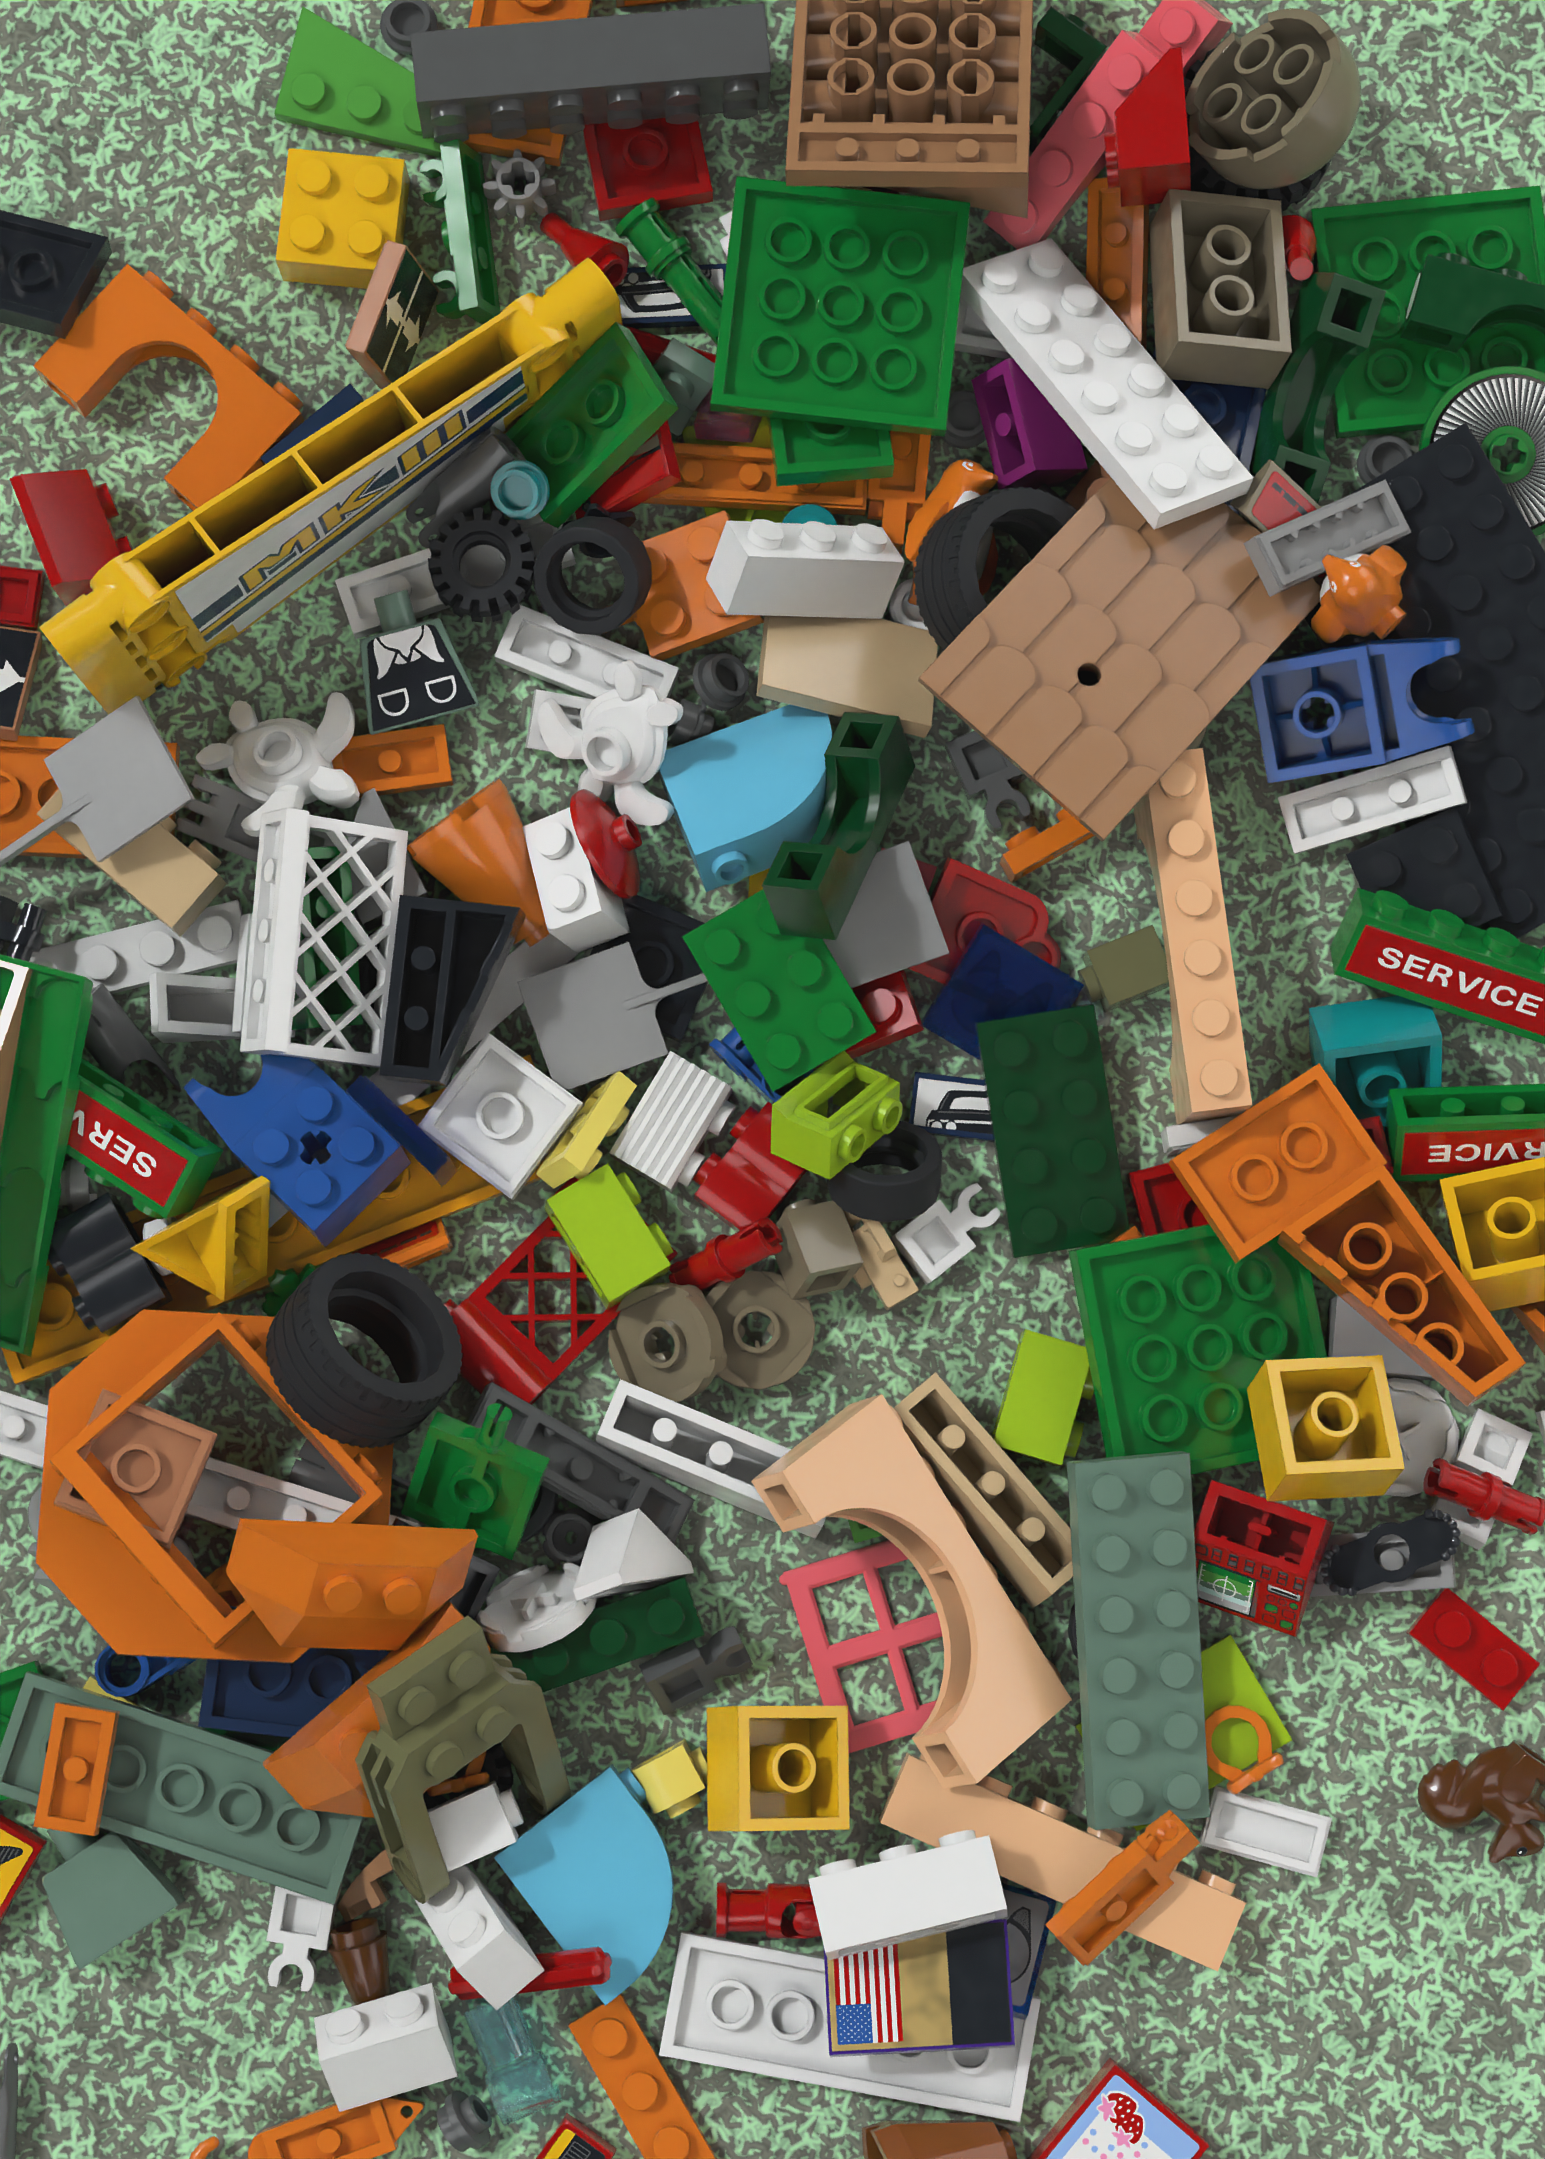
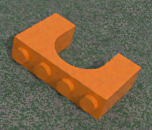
M126 264L77 317L66 339L58 338L33 366L41 380L85 418L124 375L135 366L147 360L159 357H177L189 360L206 370L215 380L217 386L218 401L214 418L206 432L164 477L171 493L194 511L264 466L261 457L304 422L303 416L299 411L304 405L282 383L277 382L271 387L256 374L260 370V366L242 348L234 344L228 350L213 337L217 332L216 328L200 312L191 307L185 313L170 300L174 296L173 291L157 275L148 270L141 276L129 264Z

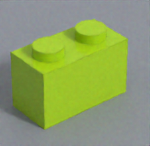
M608 1163L548 1198L545 1204V1211L606 1310L621 1302L631 1292L645 1287L667 1274L671 1264L666 1257L673 1253L669 1241L657 1223L654 1222L647 1226L635 1208L642 1200L630 1178L625 1172L616 1176Z
M1027 1329L1021 1332L992 1438L1003 1451L1054 1466H1061L1065 1455L1075 1458L1084 1429V1423L1075 1421L1080 1399L1091 1400L1094 1393L1086 1347Z

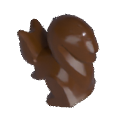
M1513 1740L1508 1746L1488 1749L1478 1754L1466 1767L1455 1759L1444 1765L1437 1763L1427 1774L1423 1775L1419 1783L1418 1803L1426 1817L1442 1829L1457 1830L1466 1827L1483 1811L1497 1820L1500 1824L1488 1848L1489 1860L1493 1864L1498 1863L1505 1857H1525L1536 1854L1544 1847L1545 1839L1540 1829L1531 1820L1545 1823V1806L1539 1801L1542 1792L1545 1790V1759L1523 1743Z

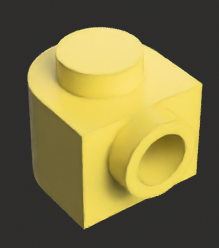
M684 1739L631 1770L637 1781L646 1791V1801L653 1814L666 1810L671 1819L702 1802L697 1792L706 1788L707 1755L701 1746L691 1751Z

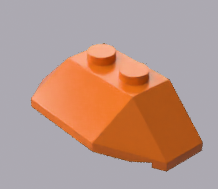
M240 1518L226 1573L280 1647L398 1651L463 1588L478 1535L475 1529Z
M450 1601L398 1651L393 1650L263 1761V1766L303 1809L375 1818L355 1761L367 1734L372 1730H377L378 1732L380 1730L366 1685L465 1618Z

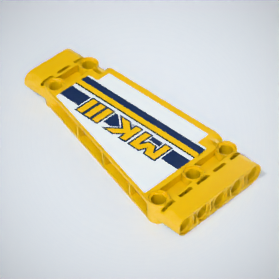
M587 257L546 288L543 296H536L532 292L519 297L500 314L132 551L125 552L109 561L91 579L90 587L93 590L88 595L82 594L39 628L108 715L135 696H140L143 702L157 691L155 688L161 683L166 688L177 686L182 682L178 678L193 666L198 670L204 665L207 660L206 653L218 644L226 643L236 638L407 509L423 493L424 489L489 426H495L505 434L518 421L519 417L529 410L615 322L623 325L619 297L601 269Z

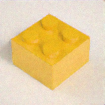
M289 148L276 251V263L283 281L367 289L387 240L403 244L410 187L405 159Z
M1545 1157L1439 1179L1458 1268L1488 1311L1492 1312L1544 1301Z
M1382 1355L1266 1360L1248 1386L1247 1393L1267 1502L1383 1496L1405 1469Z
M848 1706L708 1707V1831L850 1830Z

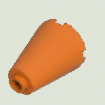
M498 778L495 782L493 781L451 811L448 816L435 826H431L407 845V851L413 860L463 902L520 907L526 914V917L513 945L524 939L528 946L531 947L550 933L547 930L522 828L524 825L507 787Z

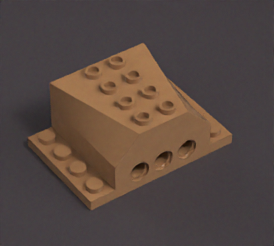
M796 0L785 167L786 186L879 187L927 198L970 202V207L1028 218L1033 0Z

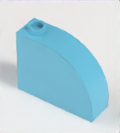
M789 704L666 750L664 760L658 772L667 799L674 807V816L706 892L724 885L737 883L745 877L769 869L783 841L808 843L812 839L819 825L825 801L826 766L824 754L833 737L828 714Z
M613 1764L520 1835L517 1842L506 1846L494 1857L564 1951L600 1947L604 1953L610 1954L612 1964L610 1966L609 1980L603 1984L590 1985L605 2006L633 1984L653 1960L664 1939L669 1924L674 1892L673 1869L665 1839L655 1820L642 1804L646 1800V1791L637 1781L629 1767L622 1773H619Z

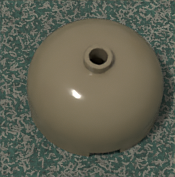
M1289 8L1269 12L1267 23L1255 28L1242 38H1239L1233 32L1205 60L1189 88L1186 96V112L1190 115V136L1188 137L1190 145L1219 175L1243 187L1276 189L1289 186L1309 177L1335 156L1347 140L1355 124L1360 107L1361 81L1352 53L1319 15L1304 9Z

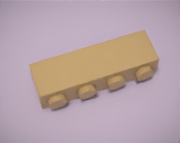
M935 1372L897 1404L894 1409L900 1415L903 1428L920 1456L925 1458L933 1468L935 1480L951 1506L964 1518L969 1535L1032 1608H1035L1073 1577L1070 1527Z

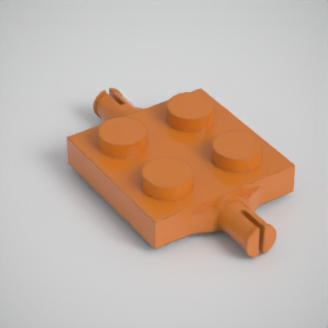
M726 510L642 541L651 561L652 585L644 604L620 626L636 622L643 631L651 658L662 661L764 623L762 615H727L706 580L726 521H731Z

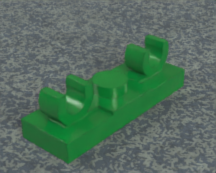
M460 139L440 143L442 161L430 159L420 165V172L429 179L442 176L443 180L440 188L434 192L423 194V200L434 208H445L446 220L442 222L441 234L446 250L454 259L455 272L443 270L433 276V283L440 288L448 289L455 286L456 289L454 298L448 303L436 305V311L448 319H458L467 315L480 324H484L501 312L488 203L483 189V183H485L481 154Z

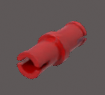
M765 1217L760 1218L754 1224L731 1236L725 1234L718 1235L706 1243L704 1250L682 1261L673 1263L669 1268V1271L672 1272L669 1275V1280L671 1283L678 1285H694L701 1291L720 1281L726 1283L733 1282L745 1274L747 1267L782 1251L783 1246L779 1244L783 1242L781 1232L772 1220Z
M1441 1458L1433 1461V1467L1440 1469V1471L1430 1466L1426 1471L1423 1482L1425 1494L1433 1497L1436 1496L1467 1508V1512L1471 1517L1481 1521L1492 1518L1518 1528L1529 1535H1533L1538 1531L1537 1526L1530 1524L1529 1521L1540 1527L1544 1523L1545 1499L1537 1496L1533 1497L1503 1485V1481L1499 1476L1489 1472L1478 1475L1450 1464L1447 1460Z

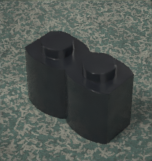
M109 1192L55 1222L48 1260L61 1278L69 1274L74 1281L79 1295L72 1298V1302L85 1326L89 1330L98 1326L102 1333L111 1336L141 1310H156L173 1299L164 1280L155 1271L149 1259L130 1249L142 1241L117 1197Z

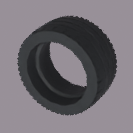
M1017 487L992 491L966 501L950 510L934 523L918 550L919 555L916 557L917 563L916 567H914V592L917 597L916 603L920 609V616L924 620L923 623L928 628L931 637L933 636L936 644L940 645L943 651L987 607L979 590L975 564L980 540L988 527L991 526L1009 533L1026 549L1032 560L1074 516L1075 510L1069 508L1067 503L1060 501V498L1053 497L1051 493L1029 487Z
M347 1253L344 1256L338 1255L336 1258L333 1257L319 1266L305 1278L283 1303L269 1327L266 1337L268 1339L266 1342V1357H268L267 1364L270 1367V1374L273 1376L274 1383L278 1386L280 1394L284 1396L285 1401L288 1405L290 1404L293 1411L301 1416L300 1418L308 1422L312 1428H316L323 1435L325 1434L329 1438L336 1439L343 1444L347 1443L350 1446H359L360 1448H374L376 1446L379 1448L391 1445L412 1432L445 1399L461 1371V1359L463 1358V1353H461L462 1344H460V1334L457 1332V1326L454 1324L452 1315L448 1312L449 1310L443 1305L442 1300L435 1295V1292L424 1281H421L417 1275L412 1274L408 1269L399 1266L395 1262H390L386 1258H380V1256H371L366 1253ZM329 1318L350 1324L372 1338L389 1357L399 1382L379 1377L357 1363L339 1343Z

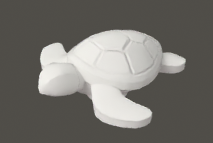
M631 660L620 663L615 669V689L599 695L585 709L582 717V729L577 728L570 722L557 701L552 698L544 701L538 708L537 721L547 748L556 757L562 759H583L588 767L579 778L578 791L582 789L589 790L604 802L614 792L615 804L621 815L627 814L635 824L654 826L663 824L671 819L674 813L672 804L649 793L643 784L649 781L662 765L667 748L668 726L681 720L683 715V707L680 703L667 697L663 699L655 687L642 685L643 676Z
M331 693L327 701L324 718L317 730L306 722L293 718L269 719L258 723L255 711L247 702L235 701L229 712V720L237 732L227 740L226 744H210L195 757L200 767L205 770L214 771L227 768L236 786L246 796L263 803L259 809L247 816L241 823L244 832L250 836L260 837L261 816L265 812L283 808L302 810L303 805L318 799L328 805L342 809L350 808L359 801L360 793L352 777L342 769H333L332 760L349 744L355 729L353 705L342 693Z

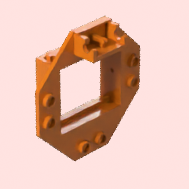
M143 1309L49 1389L36 1564L117 1655L294 1663L310 1649L304 1647H280L246 1600L233 1611L173 1543L170 1549L160 1546L142 1526L144 1524L163 1532L131 1495L116 1485L112 1474L90 1451L85 1462L78 1454L93 1439H97L126 1414V1411L133 1404L138 1402L146 1405L218 1341L360 1497L333 1523L389 1525L394 1443L379 1448L377 1446L374 1448H360L359 1446H350L347 1443L343 1444L336 1439L329 1438L325 1434L323 1435L316 1428H312L308 1422L300 1418L301 1416L293 1411L290 1404L288 1405L285 1401L284 1396L280 1394L278 1386L275 1385L274 1378L270 1374V1367L267 1364L266 1342L268 1339L266 1337L275 1317L221 1314L220 1312L201 1313ZM102 1388L121 1396L87 1426ZM64 1477L107 1526L54 1505Z

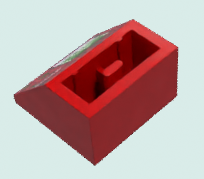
M1211 1480L1194 1530L1198 1602L1296 1637L1320 1568V1561L1323 1559L1335 1522L1275 1501L1267 1502L1266 1498Z

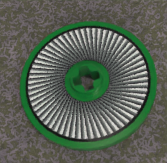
M1519 366L1492 367L1470 374L1451 386L1432 408L1421 433L1419 451L1466 423L1534 535H1541L1545 533V374L1531 368ZM1507 438L1512 439V449L1520 452V458L1518 463H1508L1505 471L1500 470L1501 462L1498 458L1492 457V451L1494 446H1504Z

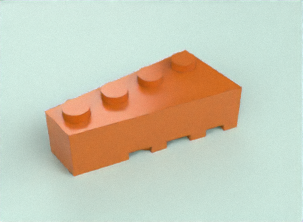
M1383 1163L1281 1231L1277 1241L1281 1247L1465 1406L1468 1407L1502 1384L1526 1364Z

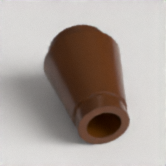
M359 1918L334 1927L330 1931L333 1943L328 1946V1951L352 2002L355 2005L389 1996L391 1989L387 1931L379 1928L377 1918Z

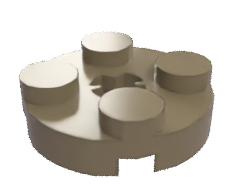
M748 1271L741 1278L733 1282H719L706 1296L705 1300L711 1306L719 1321L723 1336V1347L727 1354L726 1366L721 1373L717 1374L722 1380L739 1388L764 1390L789 1381L806 1364L814 1344L816 1325L807 1297L791 1299L782 1275L766 1271ZM757 1313L767 1316L771 1321L767 1331L772 1338L764 1346L760 1347L759 1341H756L755 1347H751L741 1340L746 1331L740 1323L749 1314H752L754 1320H756Z
M662 1282L639 1288L621 1301L616 1312L621 1311L617 1318L616 1328L609 1331L608 1339L610 1359L615 1372L621 1380L674 1402H680L693 1398L703 1392L711 1384L715 1375L721 1373L725 1368L727 1354L723 1347V1336L715 1312L705 1300L704 1294L696 1286ZM660 1328H664L674 1339L675 1347L672 1356L669 1351L660 1352L657 1348L656 1340L663 1338V1335L658 1332Z

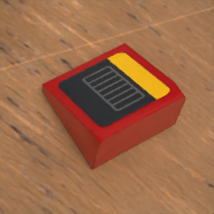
M566 2113L536 2159H612L617 2148Z

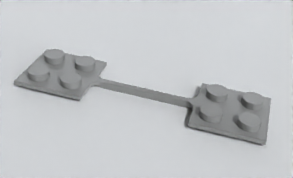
M140 696L133 697L44 759L62 794L61 810L1 850L0 867L67 822H73L81 829L97 861L103 862L195 799Z
M909 841L876 852L837 939H823L851 988L949 954ZM627 942L518 981L517 983L551 1079L567 1091L615 1074L618 1071H623L668 1055L669 1052L656 1018L658 1003L669 995L708 982V980L702 973L663 988H652L642 979L631 945Z

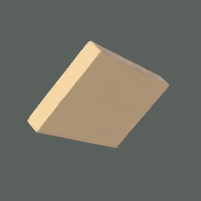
M764 616L756 696L842 717L844 712L899 716L904 733L925 738L932 727L934 695L918 682V678L937 659L938 645L928 630L885 619Z

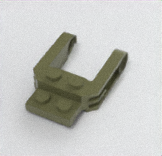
M466 1616L366 1685L380 1730L379 1732L372 1730L367 1734L355 1761L390 1864L402 1885L418 1902L426 1903L450 1885L449 1875L423 1799V1793L426 1789L449 1779L469 1762L493 1745L501 1742L506 1758L515 1766L523 1787L530 1795L527 1802L535 1811L546 1816L571 1797V1789L541 1687L535 1681L527 1680L526 1674L521 1669L513 1668L511 1660L505 1655L491 1654L483 1628L471 1617Z

